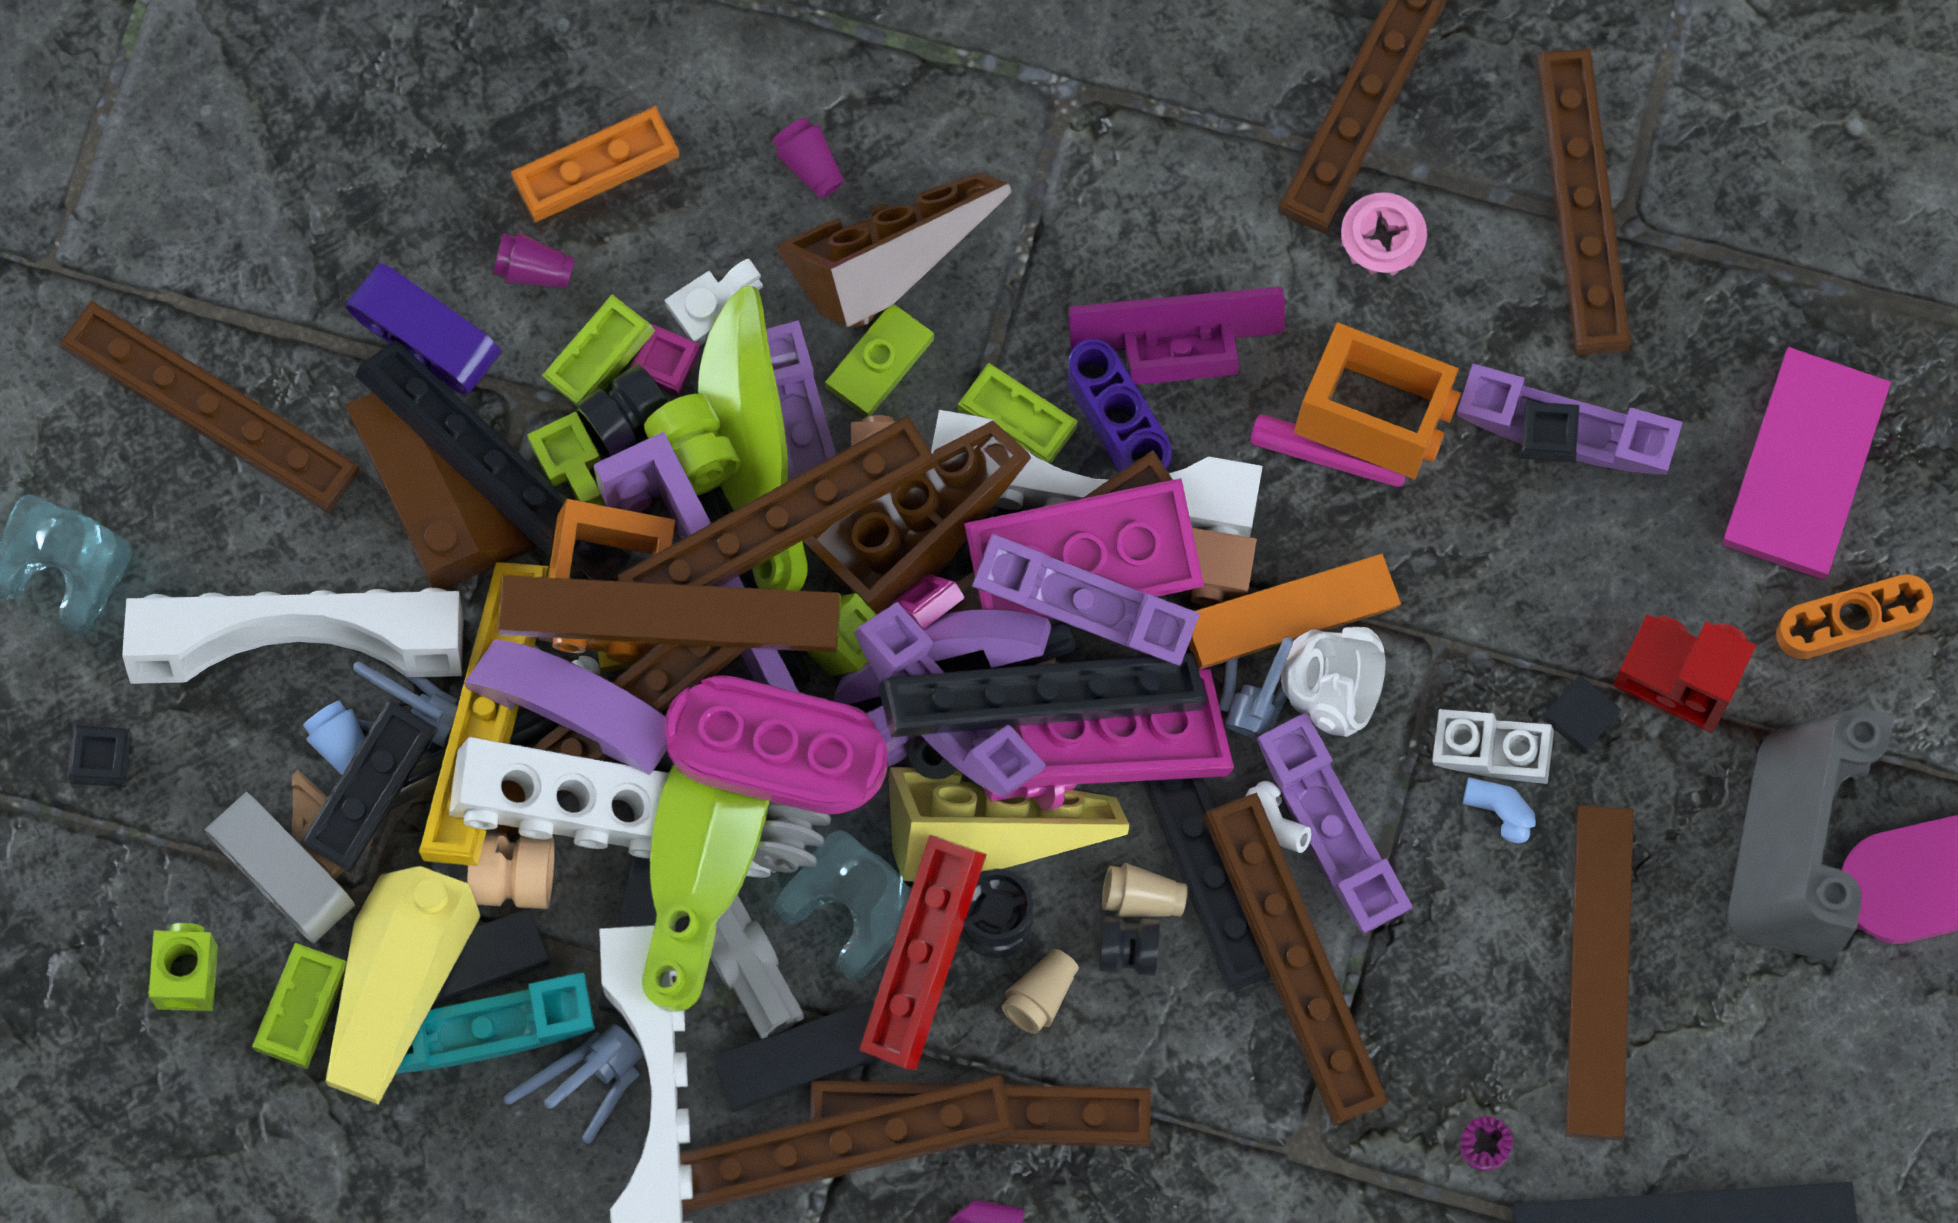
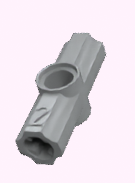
M737 895L730 907L716 922V935L710 958L727 989L734 990L760 1039H764L791 1029L804 1017L799 1003L777 967L779 961L770 941L758 921L752 922Z

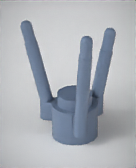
M1291 637L1283 639L1262 689L1243 685L1241 694L1235 693L1238 658L1225 662L1224 687L1219 707L1221 712L1228 714L1224 723L1227 729L1254 739L1274 729L1278 715L1288 699L1283 692L1282 684L1275 696L1273 692L1293 645Z
M356 662L353 669L356 673L412 706L411 713L438 729L426 750L427 752L430 751L433 743L443 748L448 745L458 707L456 705L458 702L457 698L441 691L426 677H407L427 694L423 693L419 697L363 663ZM357 718L362 731L369 732L374 722Z
M612 1024L601 1035L595 1032L581 1046L521 1083L520 1086L507 1093L503 1097V1101L507 1105L514 1103L584 1059L585 1065L546 1098L544 1105L547 1108H553L593 1073L606 1084L615 1078L616 1082L582 1136L584 1143H591L626 1088L640 1076L633 1066L644 1054L636 1042L616 1024Z

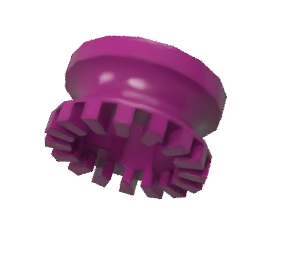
M1481 1116L1478 1119L1472 1120L1463 1131L1459 1142L1460 1153L1464 1161L1470 1167L1479 1171H1492L1499 1168L1507 1160L1513 1146V1137L1510 1134L1509 1127H1506L1502 1120H1497L1493 1116ZM1480 1130L1486 1137L1493 1133L1498 1136L1499 1141L1495 1146L1496 1156L1492 1158L1487 1152L1480 1154L1473 1152V1146L1477 1141L1475 1132Z

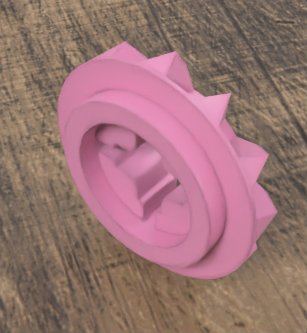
M1392 193L1370 194L1356 201L1347 211L1341 229L1342 246L1345 247L1350 255L1352 264L1358 263L1366 268L1371 275L1381 272L1390 273L1394 276L1408 266L1413 267L1421 255L1427 240L1426 223L1421 212L1409 200ZM1378 217H1380L1381 225L1385 226L1387 232L1399 234L1392 237L1389 252L1386 251L1385 247H1382L1380 240L1367 238L1375 235Z

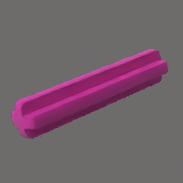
M1264 414L1258 415L1251 433V443L1255 446L1396 487L1402 486L1405 482L1406 476L1294 434L1295 423Z

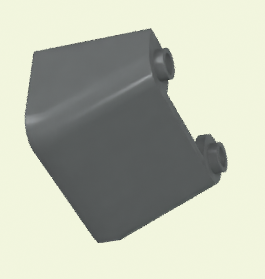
M1852 709L1772 731L1764 738L1756 755L1728 906V923L1732 932L1741 940L1755 945L1833 962L1856 931L1861 908V890L1859 885L1849 873L1837 868L1821 865L1833 798L1838 792L1840 784L1847 778L1852 776L1866 778L1870 771L1871 763L1876 762L1886 752L1891 738L1894 721L1893 714L1870 709Z

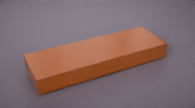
M654 106L511 171V175L527 209L536 223L679 158V150L658 109Z

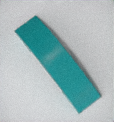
M585 973L530 983L529 990L429 1010L396 1073L437 1069L502 1057L553 1044L594 1030Z

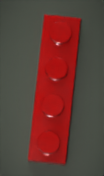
M929 835L859 1049L860 1051L903 1068L917 1069L987 855L986 853L942 837Z

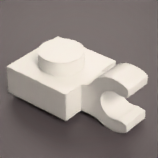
M749 258L734 266L719 283L712 273L708 271L666 298V307L688 338L699 343L701 346L707 341L712 325L729 298L747 285L754 286L760 290L763 287L759 280L761 275Z

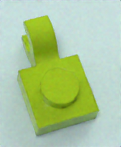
M576 412L527 434L529 444L552 485L557 486L567 481L576 501L604 506L600 499L601 493L589 472L590 469L594 468V464L600 462V456Z

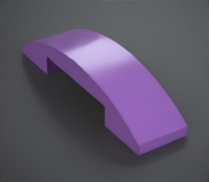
M799 320L766 329L783 415L788 454V481L836 455Z
M1472 364L1457 410V416L1501 437L1522 444L1525 401L1580 405L1576 461L1617 470L1667 475L1683 422L1631 407L1628 415L1526 387L1524 386V377Z
M992 534L972 584L975 588L1178 666H1181L1200 616L1197 612L1116 583L995 534Z
M898 602L858 627L855 632L862 651L880 683L883 678L944 673L928 656V652L934 642ZM1009 724L1000 731L993 728L922 735L938 753L960 772L1003 798L1038 775L1046 767V764Z
M992 609L968 610L943 614L923 631L934 642L928 652V656L934 662L984 649L991 668L1043 655L1051 625L1048 618L1030 613ZM869 662L858 672L842 674L834 695L835 702L848 705L880 697L878 689L880 681Z
M494 640L464 682L467 689L512 710L518 704L598 742L604 754L648 775L652 773L667 751L664 728L666 717L604 678L547 652L514 642Z
M1307 712L1258 736L1257 742L1276 785L1281 790V796L1294 822L1308 826L1311 829V839L1308 848L1331 888L1361 933L1365 934L1411 910L1413 906L1388 860L1381 859L1330 765L1333 760Z

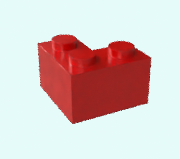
M1647 614L1612 686L1712 734L1727 708L1757 645L1747 641V637L1742 631L1728 624L1717 623L1715 626L1705 621L1698 637L1687 633L1688 629L1686 626L1667 616L1655 618Z

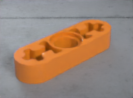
M1904 574L1799 604L1790 608L1781 619L1776 631L1777 642L1782 651L1788 656L1796 659H1809L1909 630L1920 625L1930 612L1933 605V593L1929 585L1920 577ZM1900 591H1904L1907 598L1916 597L1918 599L1912 613H1908L1905 606L1888 609L1883 617L1886 622H1882L1881 607L1894 603ZM1847 604L1862 606L1869 615V625L1861 630H1853L1846 627L1841 621L1840 609ZM1823 612H1828L1829 627L1816 630L1810 639V643H1805L1802 636L1793 637L1791 635L1797 621L1801 620L1805 628H1811L1821 625L1826 617ZM1830 631L1835 637H1830Z

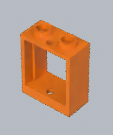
M1337 322L1302 401L1293 433L1409 478L1416 479L1423 460L1434 463L1445 432L1436 429L1439 421L1442 420L1450 423L1457 407L1461 392L1453 390L1452 387L1459 368ZM1344 369L1352 370L1431 400L1418 433L1331 401Z
M567 499L557 516L548 578L569 579L575 539L649 553L653 556L672 545L675 520ZM539 637V640L553 642V648L562 652L583 653L586 649L607 652L609 659L620 663H636L657 646V643Z

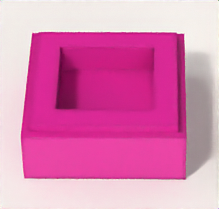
M651 324L655 332L637 352L630 368L635 364H640L661 390L679 397L701 352V346L699 343Z
M927 574L891 602L890 606L898 602L924 630L965 597L956 582Z

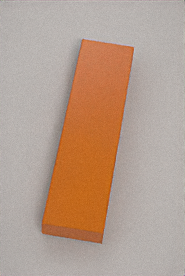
M1379 554L1194 611L1199 613L1200 616L1190 639L1189 648L1194 653L1198 670L1281 645L1285 637H1291L1294 641L1298 636L1311 629L1326 631L1394 610L1401 605L1384 556Z

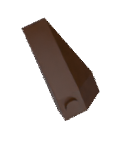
M980 172L920 192L917 195V204L888 207L887 203L870 208L871 219L846 227H842L840 219H836L812 228L777 245L780 256L821 316L845 327L862 326L872 321L874 314L892 306L1011 194L1010 185L1005 181Z
M374 393L345 405L431 588L447 589L495 567L496 562H507L534 550L531 540Z
M993 420L935 449L933 452V456L936 459L935 468L802 541L847 594L857 593L878 615L889 608L891 602L927 574L940 575L967 540L964 524L983 520L1031 459L1030 454Z

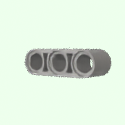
M245 792L204 829L215 845L311 943L314 944L355 906L352 899L341 886L249 793Z

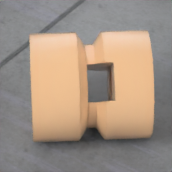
M486 832L478 866L468 865L467 883L471 887L476 904L501 906L504 900L509 898L513 900L517 908L548 910L554 875V838L534 839L521 836L516 843L510 842L504 833Z

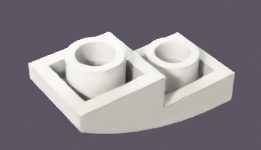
M1439 709L1432 762L1435 766L1476 775L1548 784L1554 730L1550 724L1498 721L1493 713Z

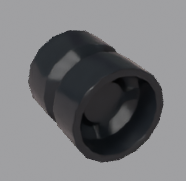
M635 364L612 380V391L608 393L600 389L596 390L575 404L574 411L578 414L591 441L607 459L638 444V437L641 435L648 437L644 430V424L657 409L668 403V400L649 373L640 364Z
M991 869L980 873L961 931L962 937L970 949L981 956L997 959L1010 956L1023 947L1030 935L1034 905L1031 890L1024 880L1013 872L1002 869Z

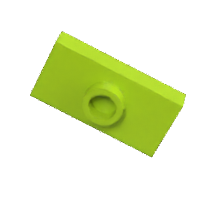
M611 295L542 374V377L567 399L577 404L598 389L604 391L654 334L655 330L645 319L614 295Z
M893 304L884 310L825 381V389L862 416H871L933 342L934 333Z
M990 363L986 365L958 403V411L960 413L993 419L1019 445L1035 457L1049 464L1053 462L1078 427L1076 419Z
M295 943L253 1043V1049L262 1054L308 1069L344 981L347 961Z

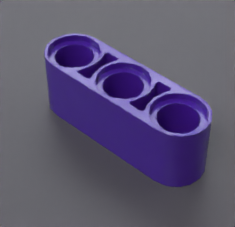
M383 263L377 264L345 303L347 311L365 328L388 344L394 340L400 342L439 380L463 395H469L502 353L499 346L483 331Z
M1088 339L1080 342L1073 348L1069 356L1067 384L1071 394L1118 472H1122L1135 463L1132 458L1137 454L1154 451L1169 473L1172 455L1170 442L1116 352L1108 343L1101 340ZM1087 364H1096L1101 366L1106 373L1100 378L1090 379L1083 376L1079 369ZM1123 408L1129 411L1133 418L1129 422L1120 424L1110 421L1105 414L1111 409Z

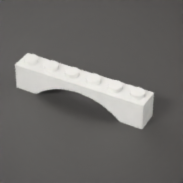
M939 410L931 449L932 454L935 449L985 425L993 419ZM1028 452L1031 459L996 502V507L1008 510L1021 509L1022 505L1041 508L1079 500L1108 480L1094 479L1061 470ZM1207 457L1185 469L1169 473L1173 480L1182 478L1192 528L1250 537L1262 466Z
M427 588L420 592L394 593L383 589H373L365 593L336 594L331 591L320 590L305 595H281L275 592H260L254 596H225L219 593H206L199 597H169L163 594H152L144 598H126L122 656L130 684L187 682L207 667L237 653L265 645L291 642L326 643L357 650L387 663L406 677L462 676L464 617L459 591H446L440 588Z
M654 926L600 929L601 975L606 999L624 1017L638 1040L649 1068L652 1089L651 1121L643 1155L627 1188L611 1208V1223H693V1221L683 1222L682 1199H692L693 1197L691 1164L680 1165L679 1143H690L688 1108L678 1109L677 1087L688 1086L686 1052L675 1053V1031H685V1011L668 1012L660 1009L646 997L642 987V975ZM669 971L663 976L662 987L665 988L673 985L672 976H677L676 971Z

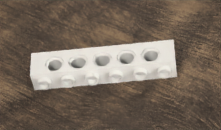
M468 737L457 752L449 815L464 818L463 823L472 828L489 830L496 829L497 825L501 824L518 827L519 834L528 838L550 839L553 837V834L574 837V844L581 847L603 849L607 848L608 844L629 847L631 855L650 858L655 817L662 790L669 773L653 770L648 775L627 765ZM511 780L518 783L524 790L525 802L515 803L508 800L502 792L501 782ZM566 790L573 793L579 801L580 811L571 813L562 809L557 801V791ZM612 800H622L628 803L634 812V822L627 823L619 820L612 811ZM752 861L746 876L763 878L769 877L771 872L775 873L777 871L761 867Z

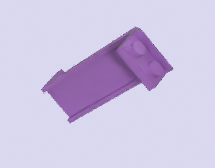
M664 432L594 464L597 485L601 493L600 499L604 506L640 513L652 504L653 498L659 496L670 518L675 520L674 526L681 540L711 524ZM739 576L720 586L744 588ZM747 648L741 653L755 682L798 692L777 649ZM883 706L867 713L875 723V727L880 731L881 736L883 735L887 746V768L903 760L907 756L906 750L912 736H890Z

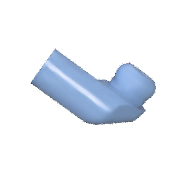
M1468 777L1462 804L1495 811L1500 819L1503 820L1501 836L1513 843L1526 842L1530 837V828L1535 826V813L1517 790L1510 786Z

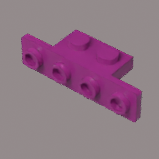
M1282 287L1072 306L1068 310L1071 352L1076 345L1088 339L1106 342L1113 350L1125 349L1128 372L1135 385L1238 375V354L1234 338L1281 334L1285 329V296Z

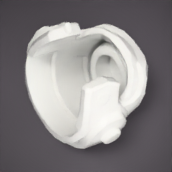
M1345 627L1342 633L1311 629L1298 636L1293 642L1281 673L1283 692L1290 700L1293 708L1301 714L1307 712L1316 727L1331 735L1348 737L1364 728L1379 701L1385 677L1386 660L1381 640L1377 634L1366 627Z

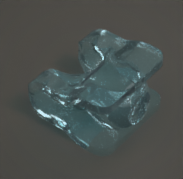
M28 494L22 496L16 502L10 514L0 542V598L6 601L13 600L22 593L27 582L35 573L44 568H59L64 575L66 584L64 598L59 608L60 623L63 627L84 635L96 625L112 591L129 564L133 549L129 541L82 513L65 506L59 507L35 495Z
M835 831L812 854L817 858L816 866H804L777 897L773 911L787 924L795 925L805 920L823 904L831 902L845 904L852 913L854 928L851 938L839 954L836 966L841 973L854 982L865 977L893 947L912 889L903 882L902 876L875 851L866 849L846 831Z

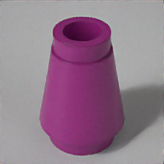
M807 117L793 122L773 139L772 142L778 149L776 157L812 192H815L819 199H824L831 195L846 182L840 174L841 171L818 124L812 125Z
M517 232V236L503 233L492 275L504 277V283L558 286L567 289L575 258L567 256L565 253L521 232Z

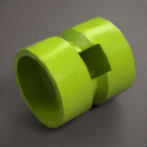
M690 394L666 403L657 409L644 424V430L648 438L662 432L665 433L696 495L705 494L724 484L737 473L741 466L740 458L728 435H717L721 427L720 420L707 396L703 394Z

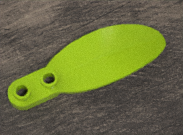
M747 285L729 298L712 325L705 344L698 379V394L707 396L720 420L721 427L717 435H728L741 461V466L737 473L727 482L720 485L734 511L788 481V454L783 415L771 361L762 301L758 289ZM802 541L752 568L754 579L759 589L801 590L807 577V560Z
M673 764L662 790L652 834L650 877L657 917L642 975V987L646 997L660 1009L668 1012H680L688 1009L701 995L715 940L716 922L730 907L742 887L756 853L769 806V801L698 783L684 775L675 764ZM683 916H689L690 924L688 928L683 932H676V922ZM669 971H676L677 977L674 984L669 987H662L663 976Z

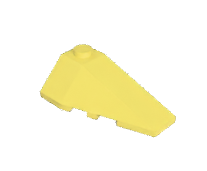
M890 767L889 770L892 853L903 881H915L929 835L942 837L986 853L982 872L991 869L1008 868L1128 834L1129 823L1117 797L1067 790L1065 791L1061 807L1046 811L1040 808L1034 797L1023 798L1018 796L990 802L983 791L984 787L977 783L961 781L962 772L956 770L951 776L939 780L926 778L912 767Z
M421 866L379 876L354 921L326 1077L328 1086L379 1104L480 918L477 904L468 883Z

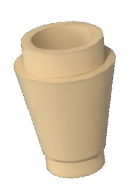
M1125 862L1122 867L1109 866L1103 885L1102 909L1113 911L1115 916L1122 918L1171 915L1181 917L1186 904L1187 884L1176 882Z
M1052 949L1047 956L1005 992L1007 1000L1002 1005V1010L1006 1017L1017 1027L1031 1034H1037L1042 1027L1051 1026L1073 981L1074 975L1079 970L1077 963L1065 952Z

